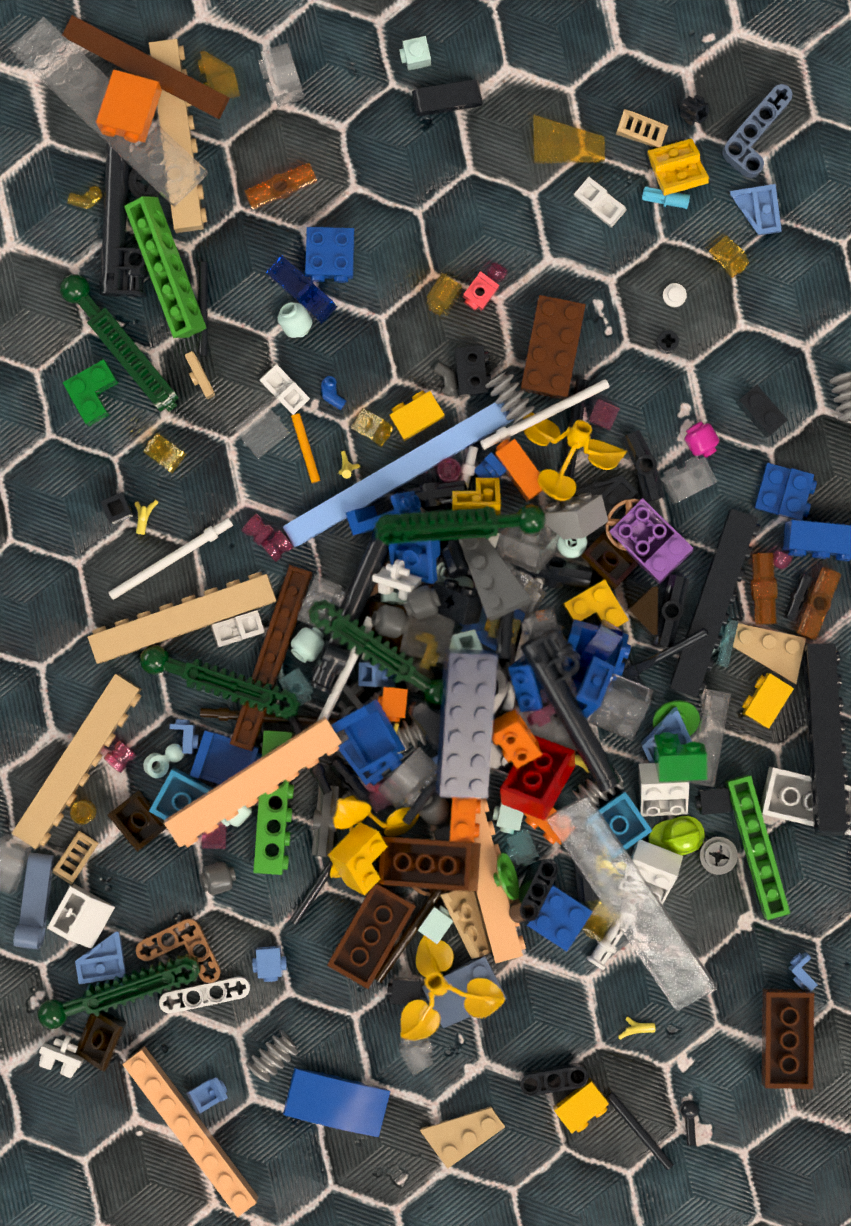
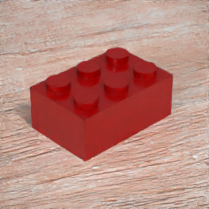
M535 736L542 755L519 768H516L515 765L513 766L501 787L502 805L545 821L575 768V750Z

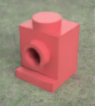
M480 271L463 294V298L466 299L464 303L473 310L478 308L482 311L499 289V285ZM482 288L484 294L482 296L476 295V289Z

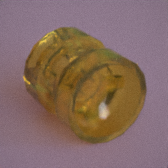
M89 800L78 801L70 809L71 818L77 824L91 822L97 813L96 806Z

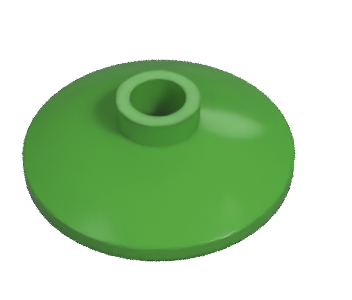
M686 701L668 702L655 712L653 728L674 707L678 708L690 736L697 730L700 723L698 710L694 705Z
M501 853L498 855L497 872L494 873V881L498 887H502L505 894L511 900H515L519 896L517 874L509 856L506 853Z

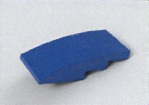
M295 1068L283 1115L336 1129L379 1137L390 1091L385 1088L365 1085L363 1082L342 1079L335 1075Z

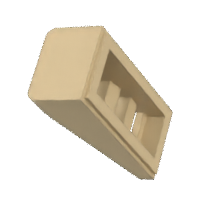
M624 109L616 135L659 148L662 146L668 126ZM628 119L633 120L630 130L625 129ZM637 122L642 123L639 134L634 132ZM646 125L651 126L647 137L643 136ZM655 128L660 129L656 141L652 140Z
M78 831L52 873L72 885L99 843ZM80 840L89 846L90 849L87 851L76 843ZM74 848L78 852L85 855L84 858L82 859L73 852H71L72 849ZM67 857L79 863L78 867L66 860ZM64 865L74 872L73 875L61 869V866Z

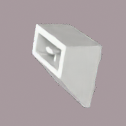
M655 763L639 764L640 814L643 817L688 814L689 781L659 782Z
M639 840L631 853L619 888L663 905L678 877L683 856Z
M73 884L68 889L47 928L67 940L92 949L115 906Z

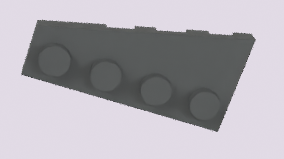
M486 537L459 539L485 613L490 621L533 602V599L523 588L489 539H486Z

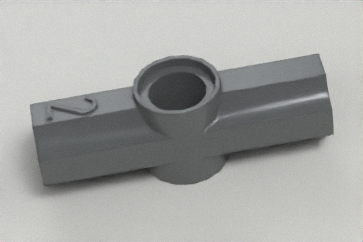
M330 785L332 791L325 795L319 786L317 809L314 811L313 819L314 838L312 842V855L329 857L328 854L333 850L334 833L337 831L333 824V819L337 810L339 786Z

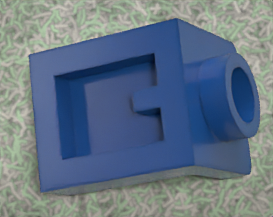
M491 452L475 468L474 472L479 478H501L507 470Z

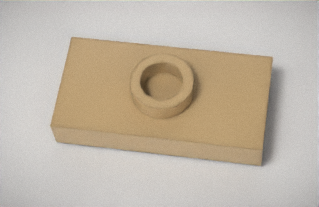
M191 351L185 354L192 369L189 375L194 385H200L207 399L214 397L215 392L195 353Z

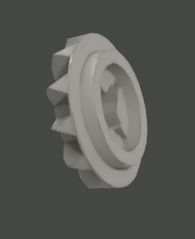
M712 837L704 842L700 850V862L708 872L721 875L728 873L736 865L738 853L735 845L730 840L724 837ZM721 845V853L728 857V859H719V862L715 865V857L709 854V852H717Z

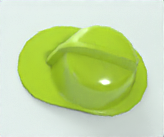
M680 816L655 825L649 835V843L681 856L698 850L703 844L705 838L704 828L696 818Z

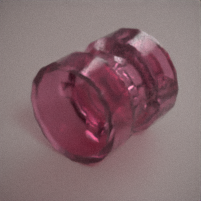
M452 458L442 460L437 468L439 478L445 483L457 481L461 474L459 462Z
M256 513L241 531L247 536H253L254 542L261 546L272 534L274 528L269 524L264 525L262 518Z
M280 529L274 533L272 539L266 540L261 544L275 562L281 559L284 552H289L294 548Z
M119 740L114 745L115 749L112 752H108L104 759L115 770L122 773L126 768L127 762L132 761L137 754Z

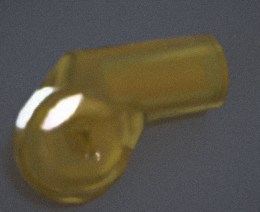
M92 186L83 196L70 192L67 203L89 209L100 202L102 198L101 189L97 186Z

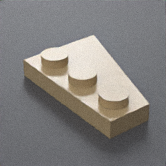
M736 623L731 647L796 684L806 638Z
M452 890L441 894L471 959L491 953L492 949L477 892Z
M490 1106L455 1119L442 1121L436 1125L420 1128V1131L448 1169L505 1128V1125Z

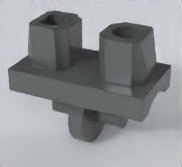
M358 681L349 686L346 684L343 687L339 696L341 701L336 704L342 711L337 715L339 720L373 701L369 699L364 704L360 702L357 697L364 692V688L358 686Z

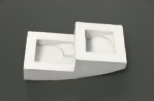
M590 177L574 193V196L585 207L611 228L626 211L625 206L610 196L606 189Z
M277 364L259 379L292 415L310 399Z
M258 610L210 625L217 648L265 633Z

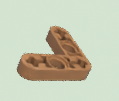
M193 918L185 919L143 939L136 947L138 958L143 961H150L183 944L189 956L195 958L197 956L193 953V948L197 944H202L206 947L207 951L205 956L197 957L198 962H202L210 956L212 961L207 963L211 969L215 968L216 972L214 973V978H211L209 975L205 976L204 972L207 969L205 964H202L200 973H198L200 978L206 983H213L221 975L220 965L198 921ZM186 923H189L190 926L194 925L196 927L193 931L194 935H190V933L183 934L181 937L184 940L180 941L179 935L174 929L178 927L180 932L186 928ZM165 933H171L174 936L175 942L172 946H166L162 943V936ZM157 938V943L162 951L159 952L157 947L150 952L151 956H148L147 953L142 954L143 944L151 946L156 943L153 939Z

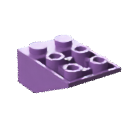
M643 498L609 531L659 585L693 552V547Z

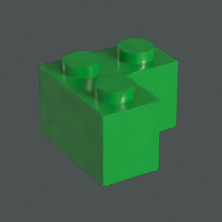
M104 359L62 382L85 424L91 426L110 415L98 394L118 384V381Z
M670 732L654 735V762L659 782L707 780V752L704 743L689 742L687 744H680L678 734Z

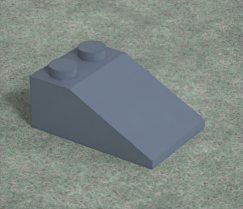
M485 955L474 958L442 975L448 984L467 993V985L471 980L476 978L488 979L502 990L505 1000L507 999ZM424 984L421 987L430 1002V997L428 996L430 990ZM447 990L442 996H434L433 1010L440 1014V1024L443 1028L471 1017L464 1008L466 997L460 996L451 990Z

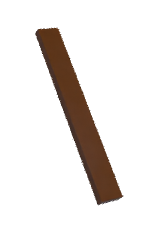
M71 15L62 34V37L136 76L159 81L162 90L219 120L230 99L222 93Z
M289 565L252 675L254 685L260 680L263 682V687L268 683L272 685V690L275 688L313 574L311 571ZM249 701L245 706L242 705L229 744L253 752L267 712L266 708L263 712L258 710V704L254 709L250 708Z

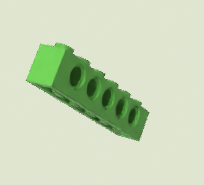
M142 196L125 205L126 213L173 338H187L207 329L158 197Z
M264 730L262 757L291 739L293 732ZM286 779L282 785H278L279 788L273 793L267 795L265 792L259 796L254 873L282 875L284 869L288 870L289 855H285V846H290L291 832H286L287 822L292 820V808H288V801L293 799L294 785L290 784V781L287 782ZM272 796H279L282 799L281 808L274 809L270 806L269 801ZM275 819L280 822V831L271 832L268 829V822ZM270 843L276 844L279 847L278 855L270 856L266 851L267 845Z
M747 774L726 780V787L729 788L731 805L763 917L766 920L790 914L752 777Z

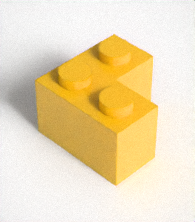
M476 478V491H452V510L478 509L489 506V508H495L496 515H500L499 478Z
M606 580L599 582L563 604L572 621L574 619L582 621L595 613L602 626L611 630L629 621Z
M359 822L328 856L346 886L365 896L380 880L371 863L387 848V845L377 830Z

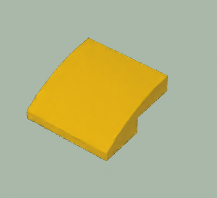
M692 138L648 151L653 172L664 196L708 183L709 176L700 161V153Z

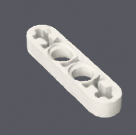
M236 976L217 980L213 983H203L167 991L161 996L159 1006L166 1013H176L241 999L247 996L251 989V984L246 977ZM237 981H240L242 985H246L243 993L233 990L230 991L231 996L227 997L225 983H229V988L236 986ZM213 986H220L223 989V996L221 998L215 999L210 995V989ZM197 991L200 995L199 1002L196 1004L190 1003L187 1000L188 992ZM178 993H183L182 1000L185 1006L181 1007V1002L175 1003L173 1008L164 1004L168 998L167 996H171L172 999H179L180 995Z

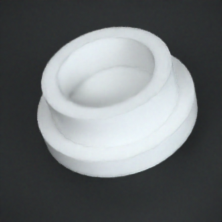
M670 284L663 291V300L670 307H679L686 300V290L680 284Z

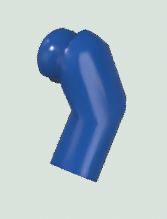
M327 376L321 383L322 397L341 411L347 401L337 395L336 379L333 376Z

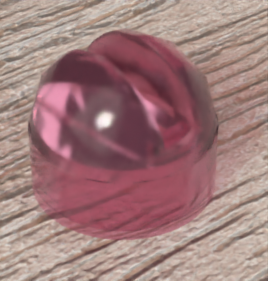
M491 263L487 276L490 279H496V283H500L505 279L508 270L500 264Z
M775 550L772 561L777 568L784 569L789 566L793 557Z

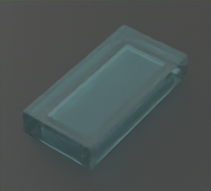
M728 620L725 626L717 666L728 668L739 621Z

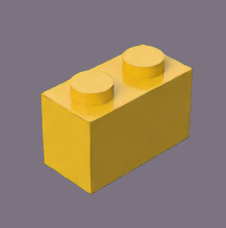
M423 390L412 397L413 401L407 405L402 402L391 409L393 413L390 414V418L404 441L445 417L431 391L425 393Z
M767 673L765 677L761 675L754 686L757 690L753 696L748 695L742 705L744 708L742 714L769 729L794 688L772 674Z
M589 1078L583 1087L575 1089L557 1103L553 1109L572 1134L575 1131L579 1133L589 1125L587 1121L592 1117L598 1118L607 1111L606 1106L609 1103L591 1078Z

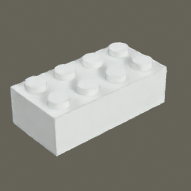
M769 767L760 804L762 814L814 826L811 776ZM845 785V790L849 792V804L846 805L847 814H850L851 817V786ZM851 826L845 834L851 835Z

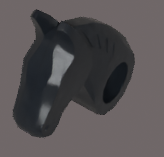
M497 668L493 720L497 718L502 709L508 687L504 673L499 668ZM422 698L417 699L409 706V714L429 744L438 752L441 708L433 707Z

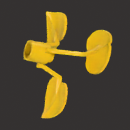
M529 413L523 417V420L534 415V413ZM548 419L523 430L530 441L540 446H547L550 442L556 444L567 436L568 444L572 448L560 473L546 469L538 476V484L541 489L549 496H553L560 501L569 500L576 492L575 481L567 476H563L576 449L584 447L583 452L588 454V460L594 466L604 470L615 468L627 452L611 444L590 439L592 427L582 420L576 421L572 428L568 427L561 435L558 426Z
M348 796L345 799H338L333 824L337 829L349 828L351 832L354 824H359L366 816H369L379 826L385 828L384 833L386 836L392 837L407 832L417 822L420 815L418 814L412 823L407 825L402 819L411 807H405L394 811L387 818L386 822H382L370 812L371 807L367 802L356 800L354 796ZM333 864L330 870V877L340 878L341 876Z
M424 935L417 949L416 967L419 973L426 977L425 985L430 990L428 993L430 1004L428 1006L423 1000H414L405 1006L401 1015L400 1036L407 1040H420L432 1035L438 1029L441 1021L440 1014L432 1009L434 1007V996H442L447 990L466 997L464 1008L471 1016L476 1018H484L494 1013L504 1003L505 996L495 983L484 978L471 980L467 985V993L448 984L447 980L441 975V972L447 971L452 966L454 960L453 950L444 941L440 940L436 944Z

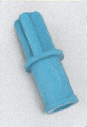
M644 187L642 200L663 204V207L669 205L684 209L688 208L689 194L676 192L664 196L661 189Z

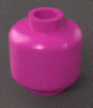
M700 421L686 430L687 434L684 440L694 456L703 454L704 458L717 451L715 446L719 443V437L711 424H703Z

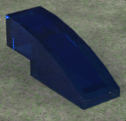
M282 255L266 271L269 277L297 303L302 304L307 312L321 324L337 308L332 299L316 287L309 278Z
M603 619L593 636L591 635L580 652L579 668L570 677L582 683L590 660L595 656L606 662L622 639L624 631Z

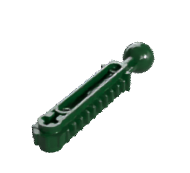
M79 274L66 276L60 285V294L63 299L72 304L78 303L90 318L87 322L160 412L165 409L170 412L177 406L175 401L179 398L109 311L106 308L101 310L89 296L90 287L87 279Z
M532 504L523 506L517 514L496 515L495 508H489V506L478 509L385 514L378 519V522H375L374 531L376 538L388 545L480 537L489 539L490 537L497 536L498 528L518 527L527 534L538 533L546 523V516L539 506Z
M325 599L313 601V604L307 609L310 623H313L318 629L324 627L323 632L325 634L332 631V639L340 636L339 643L343 645L348 642V650L356 647L354 654L359 655L363 652L362 659L366 661L371 658L370 665L372 666L379 663L378 670L383 671L386 669L385 676L390 677L393 675L392 681L396 683L401 680L408 681L424 692L425 700L433 707L441 708L443 679L430 680L412 665V657L408 656L404 659L405 653L402 651L396 654L397 647L395 646L388 649L390 642L384 641L381 643L382 637L379 635L373 638L374 631L372 630L365 633L366 626L362 624L357 627L358 620L356 619L349 622L351 615L346 614L342 617L343 610L339 608L335 611V604L329 603ZM326 608L325 614L332 618L330 621L322 617L319 618L317 611Z
M159 645L148 646L140 655L141 667L148 674L157 675L163 671L173 673L186 679L187 687L194 688L196 686L198 691H202L205 687V692L209 694L214 689L215 696L219 697L222 693L223 698L227 700L231 696V701L235 703L240 699V704L244 706L249 701V707L253 709L258 704L259 711L263 712L266 708L267 714L271 715L275 712V716L279 718L289 719V717L298 714L297 711L301 703L296 697L297 694L291 693L289 690L284 689L281 692L280 687L277 686L272 690V685L268 683L263 687V682L260 680L254 685V678L249 677L246 681L245 675L240 674L237 678L236 672L232 671L228 675V670L224 668L219 673L218 666L214 665L211 669L209 663L205 662L203 665V661L198 659L192 664L170 658L165 648ZM277 699L284 702L287 701L288 703H290V707L284 708L283 706L276 704Z
M189 954L178 955L175 961L171 958L168 959L166 964L160 961L157 967L152 964L148 970L143 967L139 973L135 970L132 971L131 976L125 973L122 979L116 976L113 982L107 979L104 985L97 982L95 988L90 983L87 990L84 991L83 997L65 1003L57 999H48L42 1003L37 1013L38 1020L43 1027L57 1029L66 1022L68 1016L85 1010L87 1015L94 1013L96 1016H99L100 1010L108 1012L109 1007L117 1009L118 1004L126 1006L129 1000L135 1003L138 997L144 1000L147 994L153 997L156 991L161 994L165 988L170 991L174 985L179 988L180 983L188 985L189 982H195L198 973H200L201 966H199L197 957L194 958L189 956Z

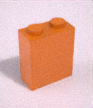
M113 70L96 120L101 133L110 137L115 135L122 136L125 140L132 143H137V141L145 143L162 92L159 81Z
M506 439L496 447L497 452L494 456L506 468V474L528 502L543 491L538 484L540 473L515 439L511 442Z

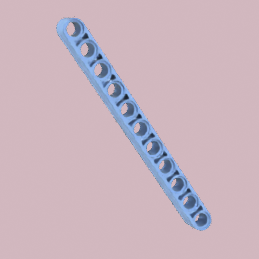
M493 403L283 526V529L295 548L346 519V512L365 508L515 419L506 420L510 412H501L504 403Z

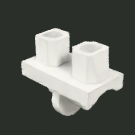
M397 559L393 565L388 563L382 567L378 574H373L372 581L378 583L379 593L391 594L394 588L399 589V599L407 601L408 592L411 593L421 584L422 577L410 574V570L405 568L404 561Z
M69 1035L66 1036L64 1041L58 1038L55 1039L53 1045L59 1046L61 1049L44 1043L39 1051L41 1054L40 1067L51 1070L55 1060L64 1062L60 1074L72 1078L77 1068L82 1065L84 1059L67 1051L76 1053L78 1046L70 1043L72 1037Z

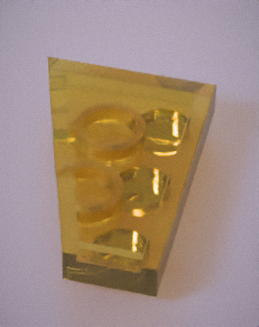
M533 115L534 163L605 161L604 136Z

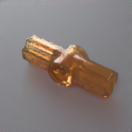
M306 163L286 173L276 174L270 180L244 191L252 210H255L275 200L287 198L291 193L317 183V179L310 163ZM284 181L287 183V188L281 192L275 190L277 182Z
M773 553L752 554L753 579L751 580V595L755 607V625L776 624L775 599H777V580L774 578Z
M825 567L821 568L811 596L808 598L809 600L796 632L797 634L812 640L817 639L826 613L831 607V600L842 574ZM817 597L822 598L824 601L822 610L815 609L813 605Z

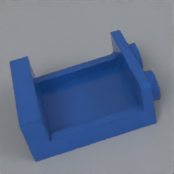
M414 491L394 494L390 496L394 510L382 515L420 513V500ZM374 506L346 512L353 535L374 531L375 522H378V519L382 516L377 515Z
M573 620L567 643H571L573 649L579 653V665L588 668L590 660L594 656L615 667L610 679L611 683H615L617 675L622 676L625 666L622 660L623 658L628 659L631 645L627 644L629 634ZM564 658L566 666L570 667L571 663L575 664L573 659Z
M522 656L508 667L520 712L538 711L543 708L541 700L547 695L526 657Z
M595 656L590 660L584 678L577 677L571 682L572 693L586 718L591 716L601 706L615 669L614 666Z
M377 699L331 725L335 733L343 729L364 764V767L358 770L360 774L369 771L370 774L382 768V762L385 761L387 765L399 759L397 754L405 750Z
M205 730L190 776L221 784L262 757V754L259 753L260 747L255 746L253 752L230 745V737Z

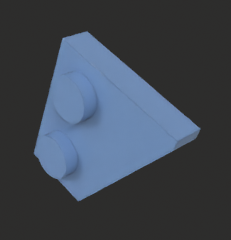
M775 184L730 191L731 197L758 236L782 232Z
M674 707L641 742L649 763H655L654 735L670 732L678 734L680 744L693 742L677 707Z
M116 931L75 961L79 984L110 980L116 976L118 978L123 977L126 973L120 931Z

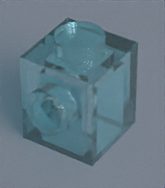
M300 668L295 669L278 680L283 689L297 694L296 697L301 705L312 699L310 694L314 692V689L308 683Z
M527 828L505 837L509 845L505 850L511 861L515 860L517 865L522 864L523 867L536 862L535 857L539 855Z

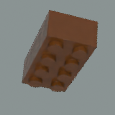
M539 295L520 390L563 400L568 397L586 304Z
M382 837L387 848L380 854V880L378 884L468 892L478 891L481 843Z
M377 882L368 891L328 961L327 966L369 989L416 907V903Z
M763 989L762 1085L765 1088L813 1089L814 992L807 989Z

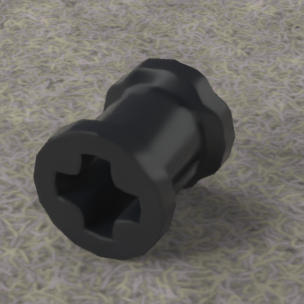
M670 330L662 332L656 340V348L662 354L672 353L679 344L677 334ZM666 337H668L669 341H673L669 348H666V344L662 343Z

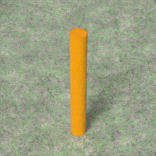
M300 413L292 415L291 418L311 483L319 482L321 480Z

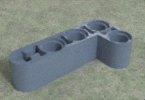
M780 84L775 86L723 148V158L746 178L757 177L764 167L763 158L751 147L791 101L792 90L787 85ZM783 94L784 98L774 106L772 103L777 98V95ZM766 110L770 113L771 118L764 120L760 117L759 112ZM744 129H753L755 137H747L744 134ZM732 145L737 146L740 154H730L728 147ZM746 162H756L758 169L755 171L749 170Z
M29 853L20 921L14 933V947L38 950L43 945L54 855Z

